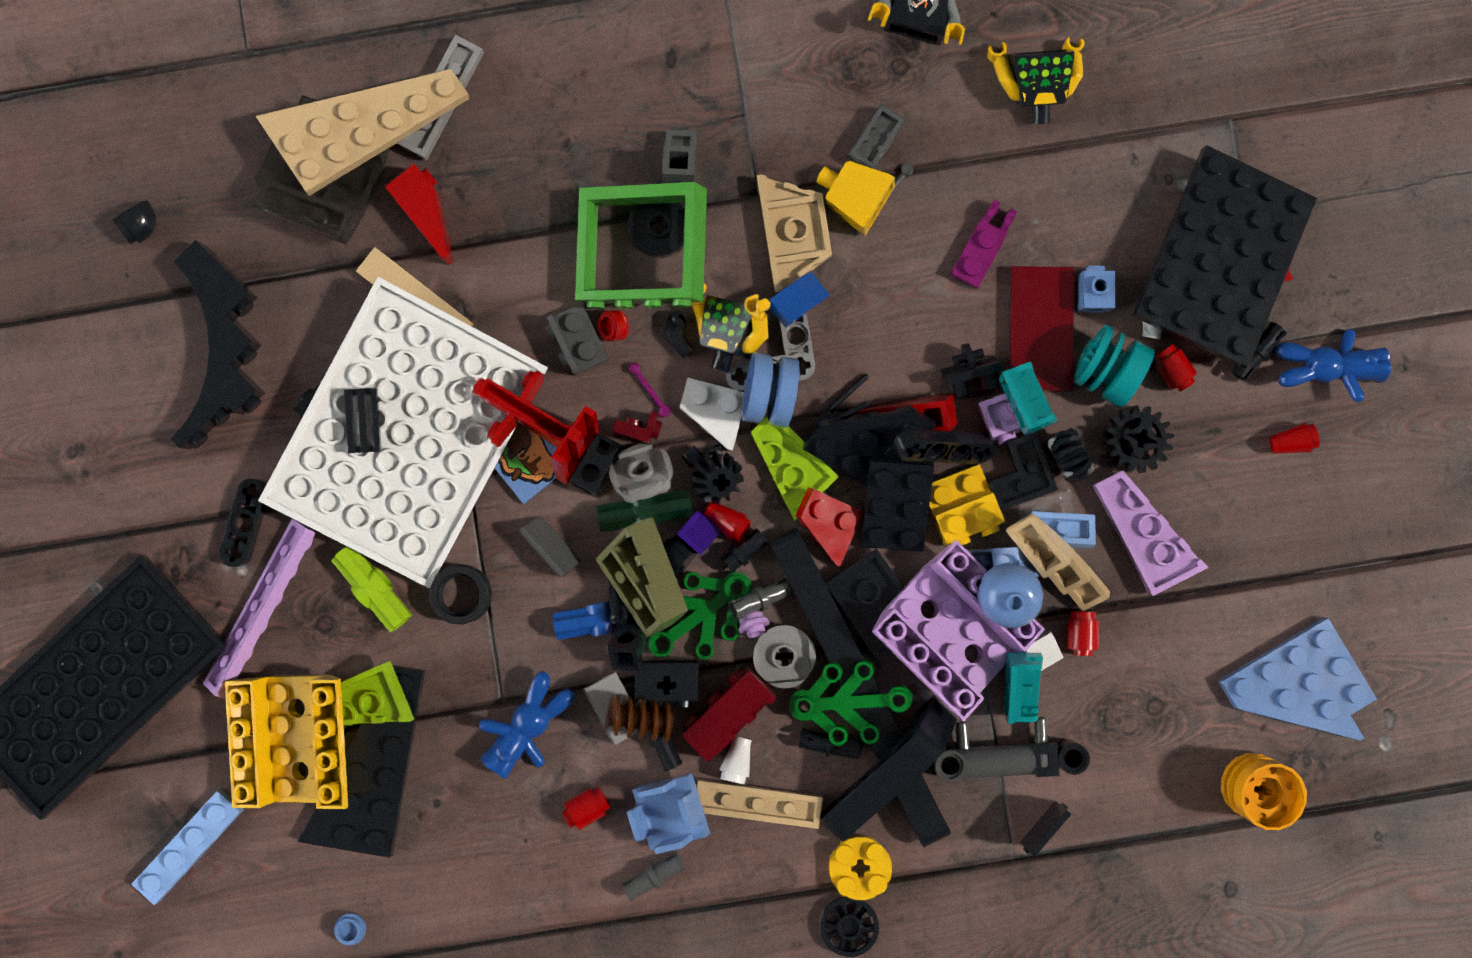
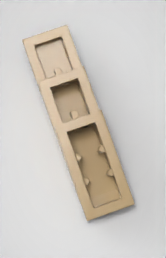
M1034 513L1006 529V532L1043 578L1049 577L1063 595L1068 593L1082 611L1109 599L1110 591L1094 571L1068 543Z

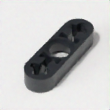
M246 479L237 488L220 548V558L229 567L244 566L252 558L267 505L259 502V498L255 497L252 499L250 507H257L256 512L251 509H241L242 504H250L251 496L247 494L248 488L252 489L256 485L255 489L260 492L261 496L267 485L261 480ZM243 514L249 515L253 522L251 529L247 532H242L237 526V520ZM233 535L248 537L247 541H240L238 550L243 552L242 558H236L233 561L234 555L230 554V549L236 548L239 539H233Z

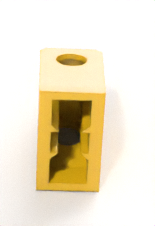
M847 161L839 174L825 166L819 173L816 183L829 190L825 197L827 206L858 232L866 236L895 188V177L888 173Z

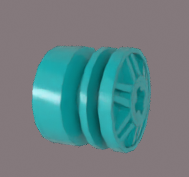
M1106 324L1084 348L1077 363L1078 366L1073 377V383L1082 386L1088 380L1086 387L1090 392L1095 391L1102 382L1105 383L1102 398L1121 408L1129 402L1139 388L1150 368L1155 352L1154 349L1137 340L1132 341L1123 350L1125 334L1119 332L1112 338L1114 329Z

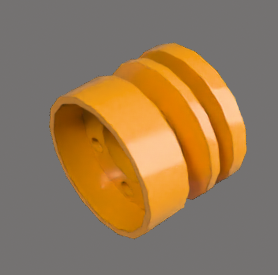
M1245 753L1235 757L1226 766L1221 777V793L1225 803L1235 813L1265 830H1282L1293 825L1301 817L1307 804V790L1303 779L1297 772L1261 753Z

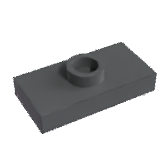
M880 103L849 151L847 158L855 163L876 169L907 119Z

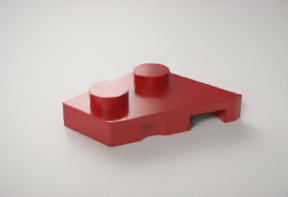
M808 487L795 516L803 527L810 531V536L815 543L825 551L830 563L840 567L864 512Z

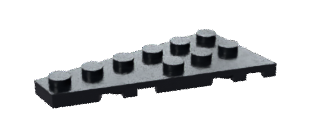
M393 665L414 720L410 722L396 721L379 724L362 723L345 753L348 808H315L298 842L388 858L393 856L425 670Z

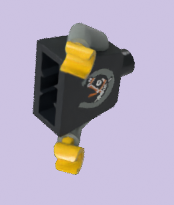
M879 0L877 3H874L868 16V21H871L872 18H879L882 21L880 26H885L884 31L939 46L943 37L944 44H948L949 39L954 38L958 40V45H962L965 28L961 25V18L955 0Z

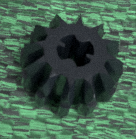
M1072 428L1065 431L1062 430L1048 439V447L1067 482L1080 481L1094 472V465L1076 430Z
M715 449L712 457L707 453H703L704 461L702 463L694 462V467L697 470L689 473L690 479L693 481L692 489L696 494H699L703 501L708 502L711 500L714 504L719 505L722 497L726 501L731 500L730 493L732 491L740 493V488L736 484L744 481L743 475L740 473L742 466L738 461H734V457L730 453L726 452L723 455L719 450Z

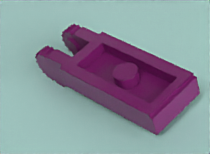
M995 199L984 218L978 222L950 273L951 276L975 289H978L1008 235L1006 233L1017 214V211L1011 208L1003 218V223L999 229L989 224L999 209L1000 202Z

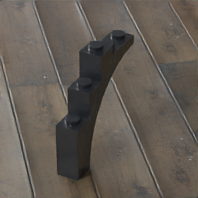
M197 240L174 261V264L189 281L200 302L207 325L209 346L207 372L199 399L186 422L171 438L179 448L189 450L192 448L196 449L204 444L208 439L207 433L215 426L219 427L225 423L231 415L229 413L231 410L242 415L253 412L261 404L260 398L265 394L240 368V366L247 365L255 359L258 354L257 350L262 345L236 320L252 310L253 302L258 297L206 245Z

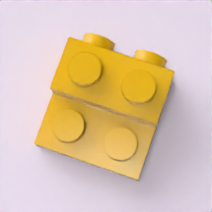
M980 464L932 482L929 510L943 545H948L955 540L961 545H965L971 542L969 536L981 532L982 537L1000 531L998 525L1004 523L1005 520L994 493L990 491Z

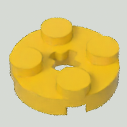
M852 835L845 841H841L831 853L829 858V874L832 883L841 895L854 900H868L882 894L886 890L892 875V863L886 849L874 838L867 835ZM863 859L864 864L869 865V869L865 870L863 875H858L857 871L851 870L852 866L857 865V860Z

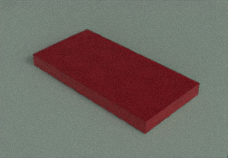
M1012 266L1010 268L1009 370L1031 362L1033 371L1043 391L1071 392L1073 391L1074 267Z

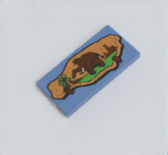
M518 423L495 466V470L523 504L529 502L556 479L551 456L557 447Z

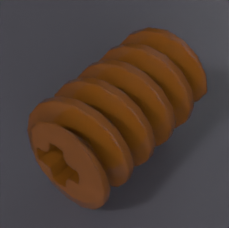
M613 694L607 707L605 732L610 725L613 726L614 735L618 736L623 727L626 730L627 737L630 738L634 729L638 730L639 739L643 740L646 732L649 731L654 742L659 733H662L664 743L668 744L672 732L674 713L667 702H663L658 710V704L655 700H651L646 707L644 699L638 698L633 706L630 696H626L621 704L619 695Z

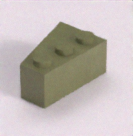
M653 517L626 527L595 559L646 638L673 625L688 611Z

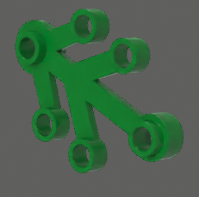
M697 572L688 573L684 577V586L688 590L695 591L699 588L719 591L720 593L710 600L683 596L687 608L695 611L667 632L659 631L653 634L648 642L651 653L657 657L667 656L672 651L676 640L703 621L700 642L696 646V654L700 659H710L714 654L712 642L717 610L730 600L752 592L751 581L743 573H730L724 579L703 577ZM695 575L698 577L699 584L696 587L688 585L687 579L689 576ZM733 582H740L743 589L740 593L735 594L731 591L730 586ZM729 607L727 609L726 623L721 627V635L725 640L733 641L739 636V627L737 625L738 620L732 616ZM729 625L734 626L736 629V634L733 637H727L724 634V629ZM658 638H665L667 640V647L665 649L657 648L656 640ZM703 644H707L711 648V653L707 656L699 652V647Z
M861 660L856 664L854 673L834 696L820 697L830 683L837 682L843 674L840 664L830 662L824 667L822 676L810 690L800 689L791 696L789 709L798 720H813L829 734V740L832 744L840 746L847 741L849 731L844 725L835 724L823 712L824 710H835L860 732L861 739L865 743L873 744L879 739L880 728L875 723H869L854 709L890 707L895 712H904L911 706L913 694L907 686L899 684L893 686L888 693L852 695L863 681L869 680L874 673L873 664L868 660ZM859 666H868L870 674H860ZM829 667L836 668L838 676L830 677L827 669ZM895 695H902L905 698V703L897 705L893 701V697ZM800 701H807L810 709L807 711L802 710L799 707ZM867 728L875 730L876 736L874 738H868L865 735ZM835 730H841L844 733L842 740H837L834 737L833 732Z

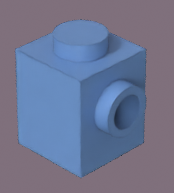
M1105 266L1086 267V271H1082L1077 275V313H1108L1115 309V271H1105Z

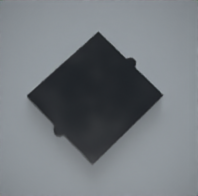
M1055 801L1021 840L1020 843L1024 846L1023 850L1027 854L1031 853L1036 857L1071 816V813L1067 811L1068 807L1064 803L1060 805Z

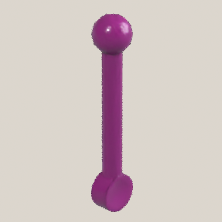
M636 362L631 363L628 367L629 372L636 375L659 408V415L663 418L668 417L671 414L670 408L661 402L642 375L640 365Z

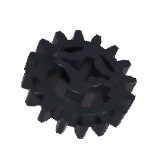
M1134 405L1131 406L1130 413L1126 409H1122L1119 411L1120 418L1114 416L1109 419L1114 426L1113 428L1104 429V432L1110 435V439L1103 441V445L1111 446L1112 450L1106 455L1107 457H1117L1114 464L1116 467L1125 463L1126 472H1133L1136 467L1138 473H1145L1146 465L1151 470H1155L1158 468L1156 460L1160 462L1167 461V457L1163 452L1173 450V446L1167 444V439L1173 438L1174 434L1166 433L1165 429L1170 425V422L1161 423L1159 421L1162 416L1161 412L1151 415L1150 406L1144 407L1140 412L1139 406ZM1136 419L1132 428H1122L1129 420ZM1152 426L1156 431L1157 437L1151 429ZM1139 434V438L1147 443L1137 445L1138 441L1130 436ZM1119 442L1124 446L1125 453L1122 451ZM1145 451H1154L1148 458L1140 460Z

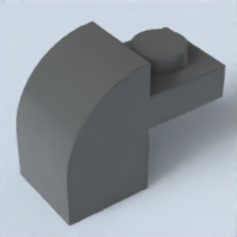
M666 129L662 163L663 184L695 182L697 131Z

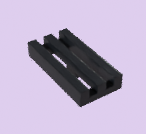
M378 388L344 390L348 454L381 452ZM357 395L361 446H356L353 409V396ZM365 395H370L372 446H368Z

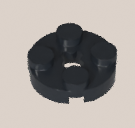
M680 203L640 204L633 208L628 219V230L632 241L640 252L654 258H665L683 249L685 209ZM658 218H662L663 223L668 225V229L663 230L662 234H656V230L651 229V224H655Z

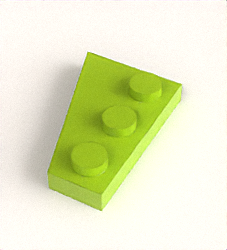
M768 415L751 431V435L795 521L797 519L795 515L807 488L810 487L823 493L839 476L825 462L803 450L804 441L789 426L787 428L771 426L768 421Z
M391 661L341 682L344 725L379 724L396 721L410 722L414 720Z

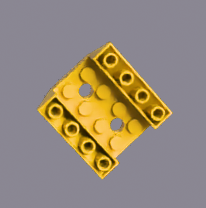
M330 674L272 675L225 681L232 808H262L274 802L316 803V809L348 808L341 679ZM297 699L301 700L305 706L303 715H300L295 709ZM300 762H303L308 767L307 778L299 772Z

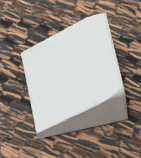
M1050 631L1040 634L1024 652L1042 653L1041 671L1064 658Z

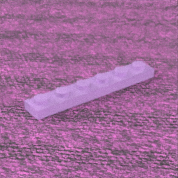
M293 518L225 641L227 647L217 656L203 682L214 696L226 699L225 681L238 679V675L245 662L252 656L253 648L259 636L266 630L272 612L281 602L285 588L290 579L295 576L298 564L305 551L312 545L316 532Z

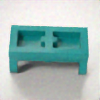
M1031 362L1002 372L998 379L1024 436L1057 422V418L1053 414L1033 371Z
M1007 652L1003 712L1008 724L1038 721L1042 653Z

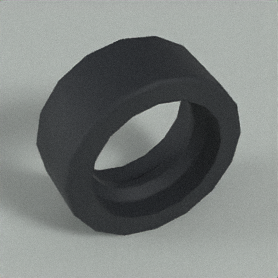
M454 565L442 570L434 578L430 587L429 600L433 611L440 619L450 624L464 625L478 620L487 612L492 601V588L488 578L481 570L470 565ZM457 576H466L472 579L479 590V600L476 606L471 611L465 613H456L450 610L443 600V589L446 583Z

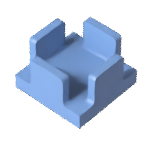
M692 773L637 786L632 790L636 806L628 810L627 815L634 839L637 842L647 837L650 850L654 849L655 854L681 849L691 841L706 838L711 834Z

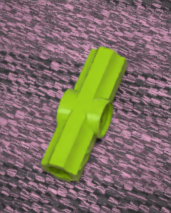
M345 547L331 560L351 584V591L357 600L366 608H370L390 633L401 627L413 616L392 590L394 587L388 577L377 567L374 568L366 556L349 547Z

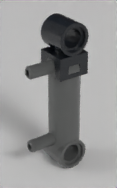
M1038 717V721L1034 722L1035 741H1029L1026 744L974 747L969 746L968 723L966 721H959L956 723L957 747L946 746L942 755L932 764V768L941 779L947 782L968 778L1035 775L1036 777L1060 776L1059 768L1068 774L1077 775L1083 773L1088 768L1090 756L1087 749L1074 740L1064 739L1058 743L1048 740L1047 720L1045 717ZM1075 749L1077 751L1076 761L1072 764H1066L1064 760L1066 752ZM948 756L955 757V767L950 771H943L941 769L943 759Z

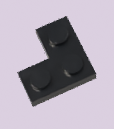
M1037 431L1005 443L1016 472L987 482L991 493H994L1001 511L1058 490Z

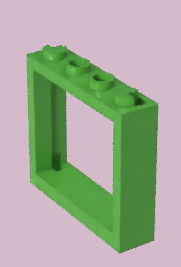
M696 182L579 188L575 300L586 303L587 308H597L600 310L605 309V304H615V308L633 309L634 304L644 303L643 307L657 309L662 308L663 303H673V307L686 308L691 306V302H703L707 189ZM685 202L682 288L595 290L598 206Z

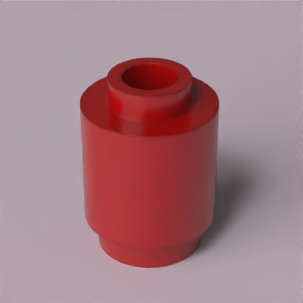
M1171 344L1154 356L1153 360L1156 363L1154 367L1170 390L1177 388L1181 392L1196 382L1193 376L1197 374V371L1181 348L1177 350L1175 345Z
M1070 611V619H1067V649L1073 650V656H1093V650H1099V620H1096V612Z
M598 786L593 790L588 788L565 802L566 810L562 812V815L570 828L576 826L580 831L605 816V811L610 809L611 806Z

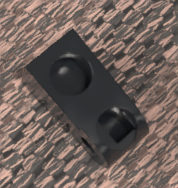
M598 433L571 477V485L597 497L609 473V468L621 448V444Z
M629 612L627 623L616 625L608 644V652L612 670L640 672L643 663L642 654L649 637L646 638Z

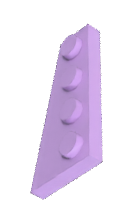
M1123 470L1092 485L1149 596H1154L1208 568L1193 553L1185 540L1179 537L1170 527L1169 522L1163 515L1155 510L1149 503L1148 498Z

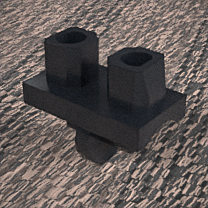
M969 343L961 345L962 354L952 356L954 366L940 369L942 379L948 384L955 398L964 397L971 393L968 383L970 379L978 378L982 390L998 387V372L1003 371L1001 361H997L994 355L985 357L982 348L972 351Z

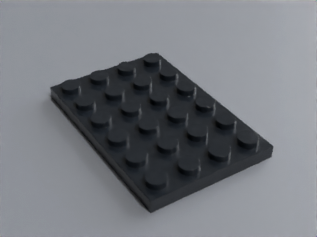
M1206 145L1200 151L1132 317L1241 368L1249 367L1317 198Z

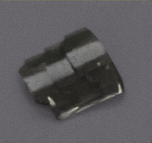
M302 95L297 106L318 100ZM272 142L255 176V181L260 191L253 207L254 209L282 218L292 224L314 231L317 235L346 245L370 204L390 147L308 196Z

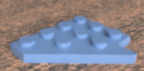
M1329 618L1320 619L1218 680L1232 706L1236 709L1360 741L1364 737L1351 715L1377 700Z

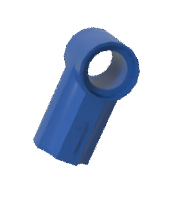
M609 601L586 605V608L553 613V624L557 640L591 635L593 637L613 633L616 625L610 622L611 609Z

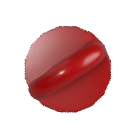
M608 310L601 313L598 319V331L602 339L612 342L624 340L627 337L629 322L624 312Z

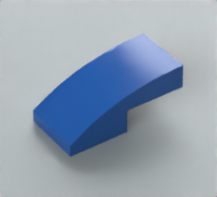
M810 271L769 300L770 309L786 328L799 320L809 310L825 301L830 294Z

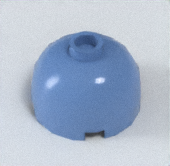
M1006 562L994 566L984 574L977 597L981 610L990 621L1004 628H1019L1028 625L1037 617L1042 608L1044 594L1039 579L1029 568Z

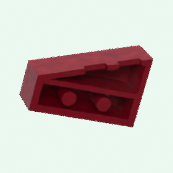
M750 666L745 670L739 667L727 679L730 685L722 693L718 689L713 692L705 701L708 707L700 715L695 711L682 724L686 729L683 730L681 736L708 763L736 737V734L747 723L750 724L756 719V714L767 703L771 705L777 699L771 687Z

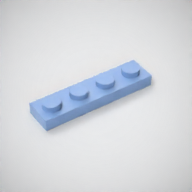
M218 790L136 878L132 885L153 905L159 903L244 809L232 808V798L224 790Z

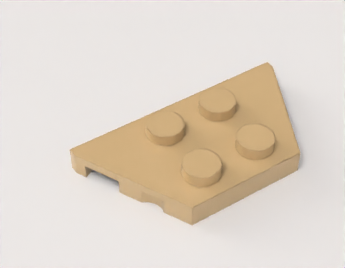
M760 174L756 176L774 292L778 294L787 286L831 258L832 250L823 194L809 189L803 190L798 188L797 185L787 182L781 183L768 179L767 176Z

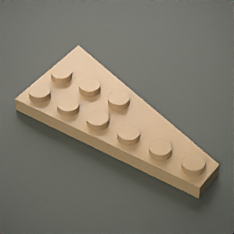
M452 69L258 115L256 118L308 196L470 98Z

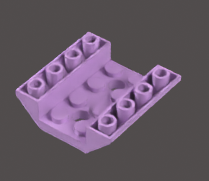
M955 540L925 564L904 589L887 605L872 632L964 722L984 700L980 693L1006 664L1007 652H1026L1045 629L1035 619L1028 625L1019 628H1004L990 621L981 610L977 597L979 586L982 582L981 579L988 571ZM924 601H929L934 606V614L929 619L925 618L921 613V605ZM969 645H973L978 652V657L973 663L969 662L965 657V649Z

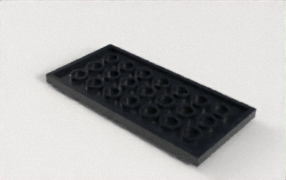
M140 555L0 686V777L39 820L47 818L227 647L225 640L146 555Z

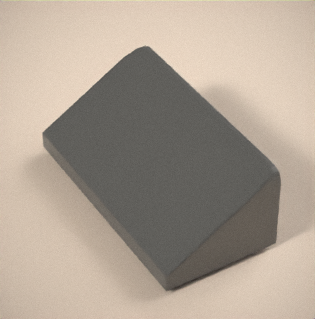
M543 517L535 518L520 529L519 533L559 577L566 576L580 563V559Z

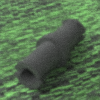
M783 577L767 586L752 588V592L730 600L728 607L732 616L738 620L756 610H767L770 604L792 596V588L789 581Z
M675 851L674 854L657 864L652 865L650 863L645 866V871L623 882L622 885L630 901H633L654 887L657 889L662 887V882L682 870H686V867L678 852Z

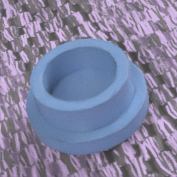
M356 913L343 914L334 925L335 937L344 945L359 943L366 934L364 919Z

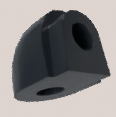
M147 200L132 206L112 219L130 244L136 241L139 243L143 242L153 233L156 227V214Z
M675 535L672 539L667 538L663 543L677 578L698 553L678 535Z

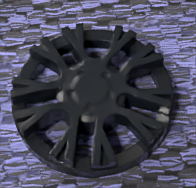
M842 896L826 906L820 920L821 936L826 946L834 953L844 957H856L866 953L875 944L879 934V921L874 909L865 900H854L847 896ZM846 903H856L855 909L852 912L847 911ZM838 905H840L844 911V914H842L841 916L835 908ZM863 906L866 910L858 917L856 914ZM830 912L837 916L836 922L826 921ZM872 916L874 925L862 924L864 918ZM837 927L836 931L828 933L825 931L826 928ZM862 929L873 933L872 937L861 933ZM836 935L842 937L838 947L830 942ZM858 937L862 938L866 945L859 949L856 948L854 940ZM845 940H851L850 951L844 950Z

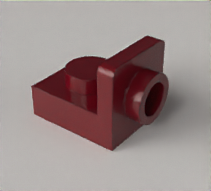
M652 411L646 429L641 427L643 422L625 417L624 421L616 419L612 432L625 438L650 444L652 439H658L663 422L658 421L659 414Z

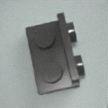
M582 303L555 316L553 314L546 316L549 325L545 326V329L552 343L558 341L563 351L558 356L565 371L571 369L573 374L577 376L609 360Z

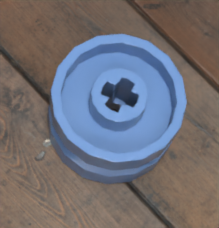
M759 352L752 354L743 396V421L759 423L764 418L768 406V421L771 426L783 428L789 426L798 392V359L782 356L776 363L773 373V360L770 354Z

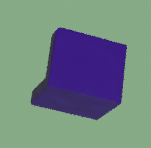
M697 511L677 535L701 555L721 531L703 514Z

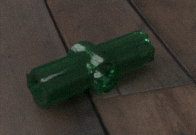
M689 490L668 492L667 494L655 495L651 498L637 500L632 503L621 501L596 506L600 532L621 530L650 517H653L655 525H659L662 521L693 516Z

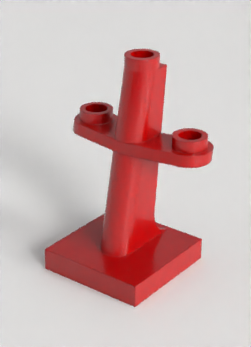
M530 370L526 374L522 382V387L525 389L520 397L488 378L486 380L480 378L476 382L472 394L507 415L501 423L496 421L490 427L487 438L491 439V444L500 447L516 425L520 423L557 447L551 456L556 479L567 485L594 438L600 433L596 411L584 406L573 425H567L533 406L531 402L541 388L545 375L538 370L535 372Z

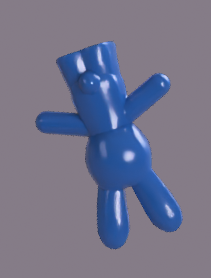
M1352 329L1344 331L1338 351L1330 347L1309 349L1298 344L1283 342L1275 348L1276 356L1287 361L1306 363V366L1286 370L1279 377L1278 383L1282 387H1294L1312 380L1329 383L1341 378L1352 400L1361 402L1365 395L1357 381L1372 380L1376 383L1386 381L1391 373L1389 350L1384 347L1352 351L1356 338V332Z
M539 671L533 678L526 701L514 711L511 724L490 719H483L479 723V728L482 731L500 735L493 745L481 755L480 759L487 768L504 779L508 778L524 751L535 767L539 768L544 765V757L532 738L543 734L550 720L570 707L575 700L573 690L563 689L544 706H541L540 704L550 685V677L545 671Z

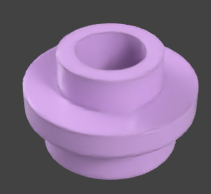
M753 612L739 619L740 627L738 629L741 635L754 638L766 632L765 628L770 623L768 618L763 616L762 612Z

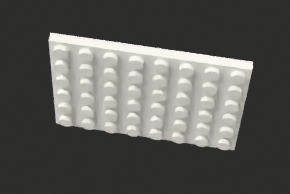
M377 277L258 501L430 588L516 427L513 429L500 447L491 444V439L487 438L490 427L496 421L501 423L507 415L472 394L476 382L480 378L485 380L488 378L520 397L525 389L522 387V382L526 374L530 370L533 372L538 370L545 375L548 367L390 282ZM378 388L382 451L348 454L344 390ZM357 395L353 396L356 446H361ZM365 395L368 446H372L370 395Z

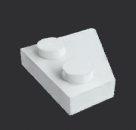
M687 378L680 410L698 423L705 432L713 436L727 451L733 452L742 417L744 392Z

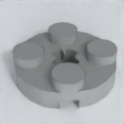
M639 444L623 450L618 455L619 460L614 466L612 463L609 468V477L614 490L623 497L624 501L629 503L651 498L659 493H665L671 487L670 480L673 476V467L669 455L663 449L661 451L653 449L650 444ZM640 469H644V470H645V473H643V474H641V475H637V474H638V470H640Z
M777 625L769 628L764 634L759 636L753 650V662L757 673L764 681L774 687L792 688L801 684L812 672L816 662V652L812 641L804 631L791 625ZM786 647L788 652H793V659H788L790 663L787 665H782L781 660L775 659L776 652L780 653L778 649Z

